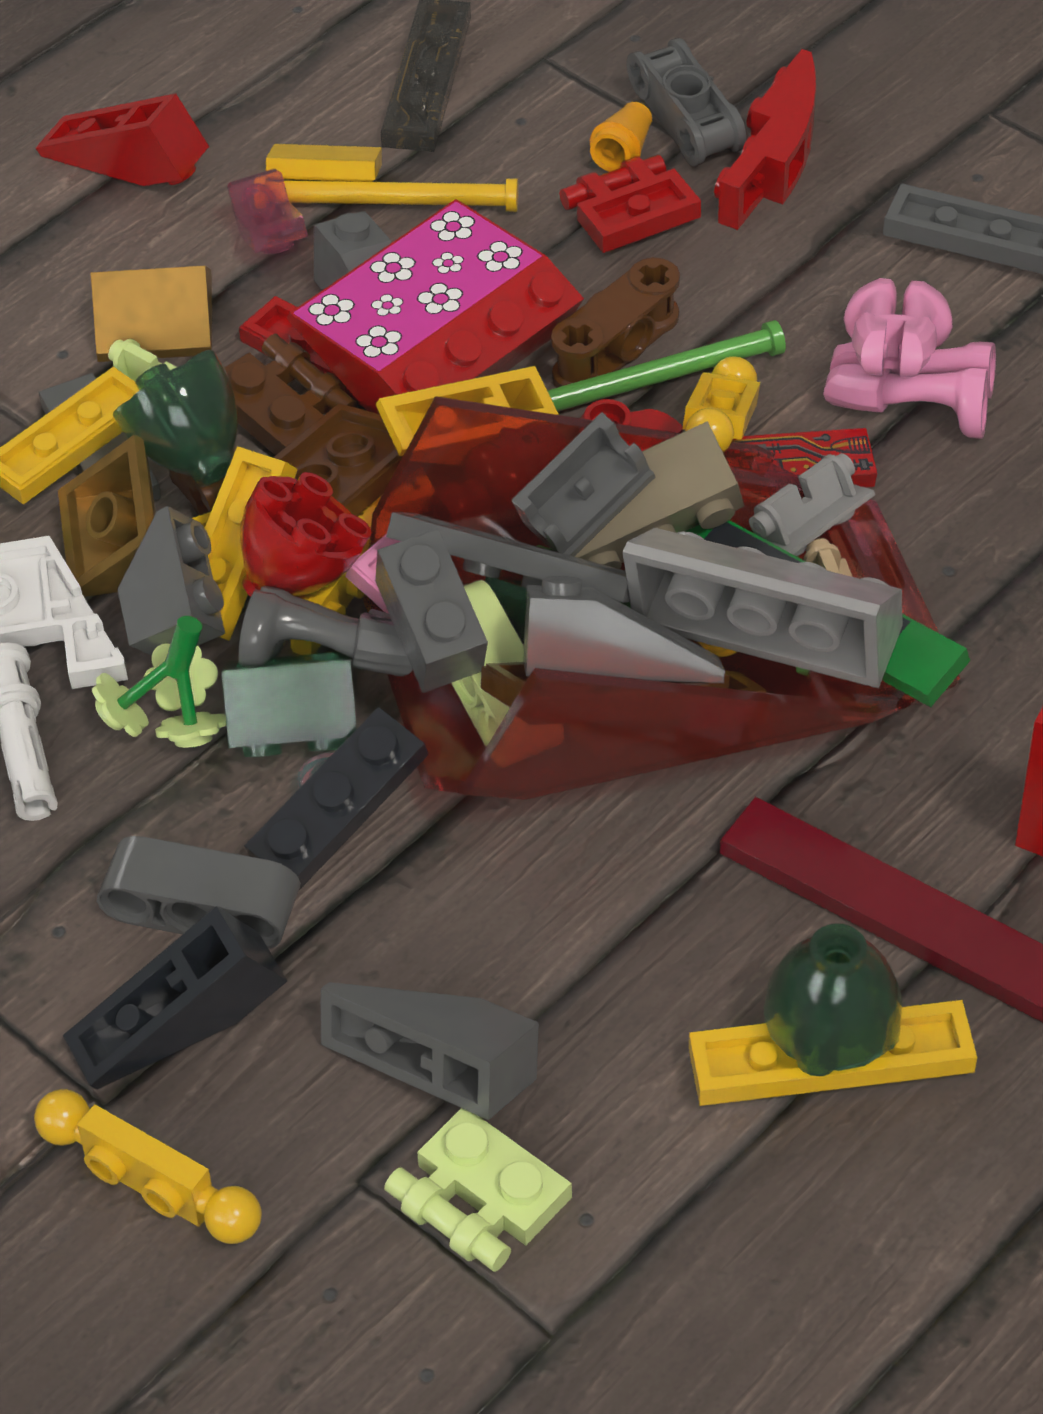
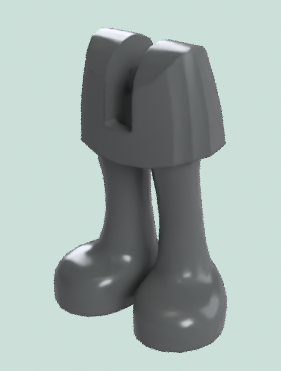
M268 586L261 587L260 591L255 590L250 598L239 642V663L241 666L262 667L268 660L274 659L279 655L286 640L296 639L315 642L353 658V668L397 676H404L413 671L389 613L371 609L369 612L362 613L360 618H353L320 604L295 597L285 590Z

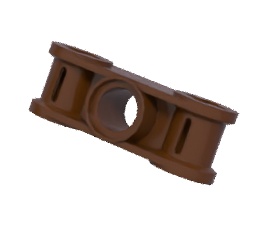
M651 257L636 262L630 270L607 288L595 293L584 306L570 317L558 323L553 329L551 336L553 349L558 353V361L554 364L552 379L555 386L561 387L620 370L628 362L637 359L649 345L664 333L673 329L679 320V307L674 301V292L679 287L680 272L677 266L663 258Z

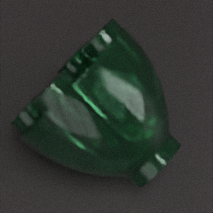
M213 350L203 351L192 357L186 364L172 370L166 364H159L141 374L135 381L139 391L113 412L114 419L128 439L133 435L141 437L144 440L147 458L173 472L192 476L198 487H206L225 478L234 456L238 414L236 399L228 375Z
M829 924L821 927L813 935L794 945L776 966L768 982L763 1016L770 1037L788 1056L796 1059L798 1067L803 1072L813 1076H825L834 1070L841 1071L865 1066L896 1046L900 1035L902 995L892 966L872 943L865 940L864 936L854 927L845 924Z

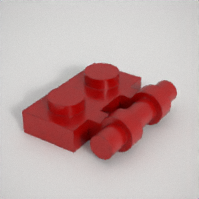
M660 155L644 160L639 156L624 160L620 163L619 169L602 175H598L596 172L588 173L578 177L576 184L563 188L559 192L561 203L566 210L577 207V221L602 253L701 218L700 198L675 168L666 171L665 162Z

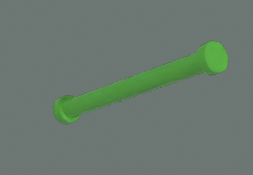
M772 320L763 323L761 330L547 391L558 412L713 368L718 362L727 357L748 358L768 352L770 356L783 354L786 350L785 337L778 321Z

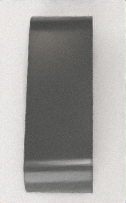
M129 836L123 838L117 845L97 894V903L100 909L117 921L178 934H184L217 906L259 932L269 949L276 947L282 940L301 883L298 876L291 869L271 860L143 836Z

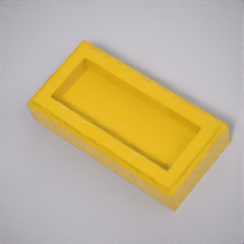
M274 144L266 157V177H269V179L373 182L382 166V147Z

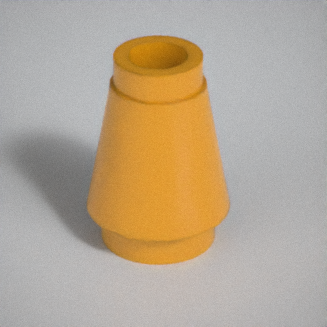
M630 102L594 128L590 136V154L600 168L610 172L619 169L622 161L636 156L640 157L652 123L650 110L642 103Z

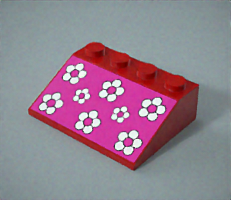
M455 199L291 311L286 319L367 411L380 414L376 407L379 398L507 372L550 341L555 326L575 313L584 298L545 254Z

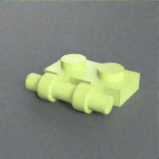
M463 1108L417 1152L419 1167L428 1173L430 1177H423L418 1180L404 1168L400 1167L389 1176L384 1188L386 1192L402 1203V1213L418 1225L428 1222L450 1239L449 1246L454 1252L466 1261L477 1259L494 1272L498 1271L506 1263L511 1254V1248L497 1238L503 1230L526 1246L572 1198L571 1182L484 1119ZM456 1194L479 1212L467 1216L448 1201Z

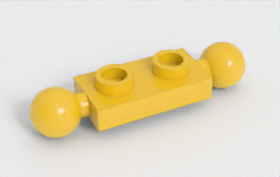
M732 356L718 362L712 373L703 372L686 405L682 429L687 431L708 421L722 452L728 449L733 439L742 440L757 406L761 383L757 382V374L753 365L744 358Z
M58 1089L49 1092L39 1101L35 1109L34 1122L41 1137L54 1145L64 1146L75 1142L81 1144L85 1155V1164L93 1174L104 1182L111 1185H116L119 1181L141 1193L146 1203L163 1216L173 1218L177 1214L198 1227L205 1221L210 1234L223 1243L238 1244L251 1238L258 1230L262 1218L261 1206L255 1195L249 1190L239 1186H227L219 1190L214 1188L208 1168L94 1104L90 1109L86 1100L77 1092L68 1089Z

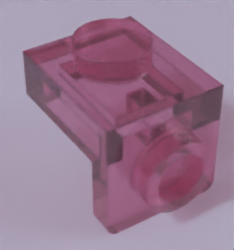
M271 169L228 184L227 189L239 234L255 253L261 251L264 254L281 253L293 247V241L308 237L303 215L289 202L283 176L278 169Z

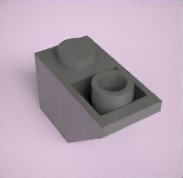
M169 506L157 510L117 589L129 646L151 656L159 645L171 643L177 620L182 616L195 617L202 623L197 646L225 634L220 612L223 609L224 601L221 590L214 581L208 558V555L211 553V542L208 533L200 522Z

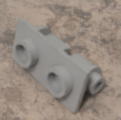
M843 453L837 456L828 454L798 477L805 497L801 499L796 485L787 484L754 508V516L749 519V524L756 535L798 556L806 551L809 543L832 526L849 520L858 507L875 496V492L872 489L853 484L851 475L855 473V466L847 455Z

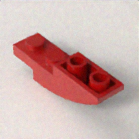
M801 49L787 67L782 66L778 70L772 86L764 96L757 97L752 102L746 120L747 127L751 129V136L746 140L741 155L731 167H725L720 172L715 184L714 195L715 198L719 199V224L738 230L763 198L783 205L795 188L806 166L814 130L816 72L812 52Z

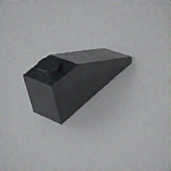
M216 906L68 1030L63 1037L88 1084L98 1090L237 1024L283 986L287 979L259 932Z

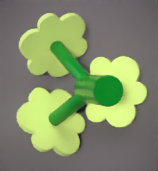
M192 616L180 617L177 620L171 643L161 644L155 648L152 653L153 667L148 669L144 678L132 688L128 689L123 685L119 686L116 680L106 673H101L96 678L97 685L92 688V693L96 698L95 707L101 719L114 730L124 728L132 737H137L141 734L142 730L148 726L149 721L145 712L135 702L150 690H156V702L162 709L176 711L181 708L182 710L181 716L167 718L161 722L160 727L155 729L156 737L168 738L177 747L194 748L204 745L213 739L212 735L218 733L219 728L229 724V718L226 714H210V712H196L195 707L205 702V689L211 688L218 678L216 665L211 660L202 658L201 649L197 646L202 623Z

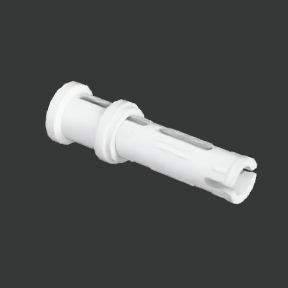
M5 642L0 643L1 748L13 790L17 815L24 820H41L50 816V809L55 811L58 804L53 785H51L49 769L36 724L41 701L37 690L30 686L27 672L30 669L31 661L26 648L16 643Z

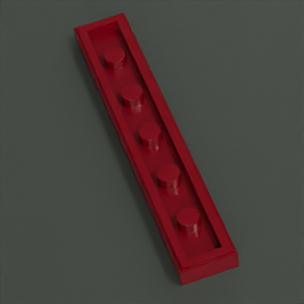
M756 796L720 840V854L1043 1023L1042 943Z

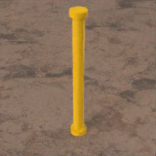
M254 175L253 203L255 208H266L268 202L448 205L457 199L467 206H506V212L518 211V179L507 178L506 184L268 180L266 175Z

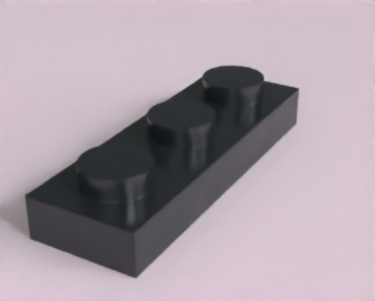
M378 707L244 845L249 856L271 860L288 867L298 876L301 889L429 755L425 743Z

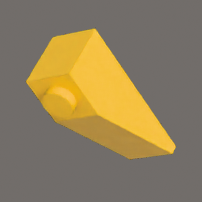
M535 366L379 398L376 403V407L399 456L462 462V456L469 444L497 433L501 423L516 425L530 417H542L554 424L559 417Z

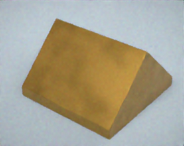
M207 266L90 272L98 362L111 361L108 357L111 345L116 340L125 341L127 339L137 341L142 349L154 354L157 358L212 355V273L210 268Z
M136 435L131 436L58 490L66 564L79 583L84 597L118 592L117 589L156 514L144 439Z

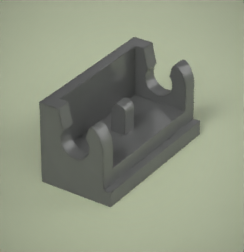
M601 412L512 499V502L523 524L552 551L575 557L655 478V474L649 468L640 448L635 443L629 446L619 435V430L614 422Z

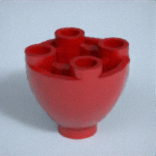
M304 472L299 476L298 480L291 477L270 476L262 477L257 482L245 506L240 529L241 551L247 572L242 585L250 597L255 590L260 591L263 586L285 590L295 597L311 594L338 580L352 567L362 553L366 542L371 536V528L364 520L353 515L332 496V486L322 477L310 472Z

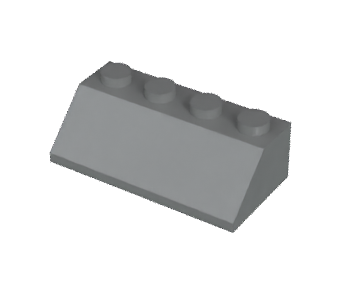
M653 528L627 541L623 550L631 609L680 636L879 688L903 626L902 589L891 587L875 578L865 577L859 579L827 571L822 566L811 562L795 563L767 556L751 547L735 548L707 541L694 533L685 531L675 533Z

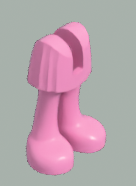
M879 278L862 286L853 294L845 310L844 323L846 331L852 338V346L856 351L857 359L866 373L882 375L883 368L900 369V377H914L919 374L921 369L929 362L936 347L941 346L948 339L952 330V314L949 304L938 290L924 281H911L904 293L902 315L895 314L897 292L891 279Z
M852 342L837 345L833 352L830 372L827 376L823 395L827 402L835 406L881 413L888 405L904 402L926 401L944 404L952 407L955 411L959 428L963 435L968 438L983 439L987 420L988 398L992 397L996 369L995 343L972 342L963 347L937 349L931 355L929 362L914 377H900V369L883 368L882 375L868 374L858 361Z

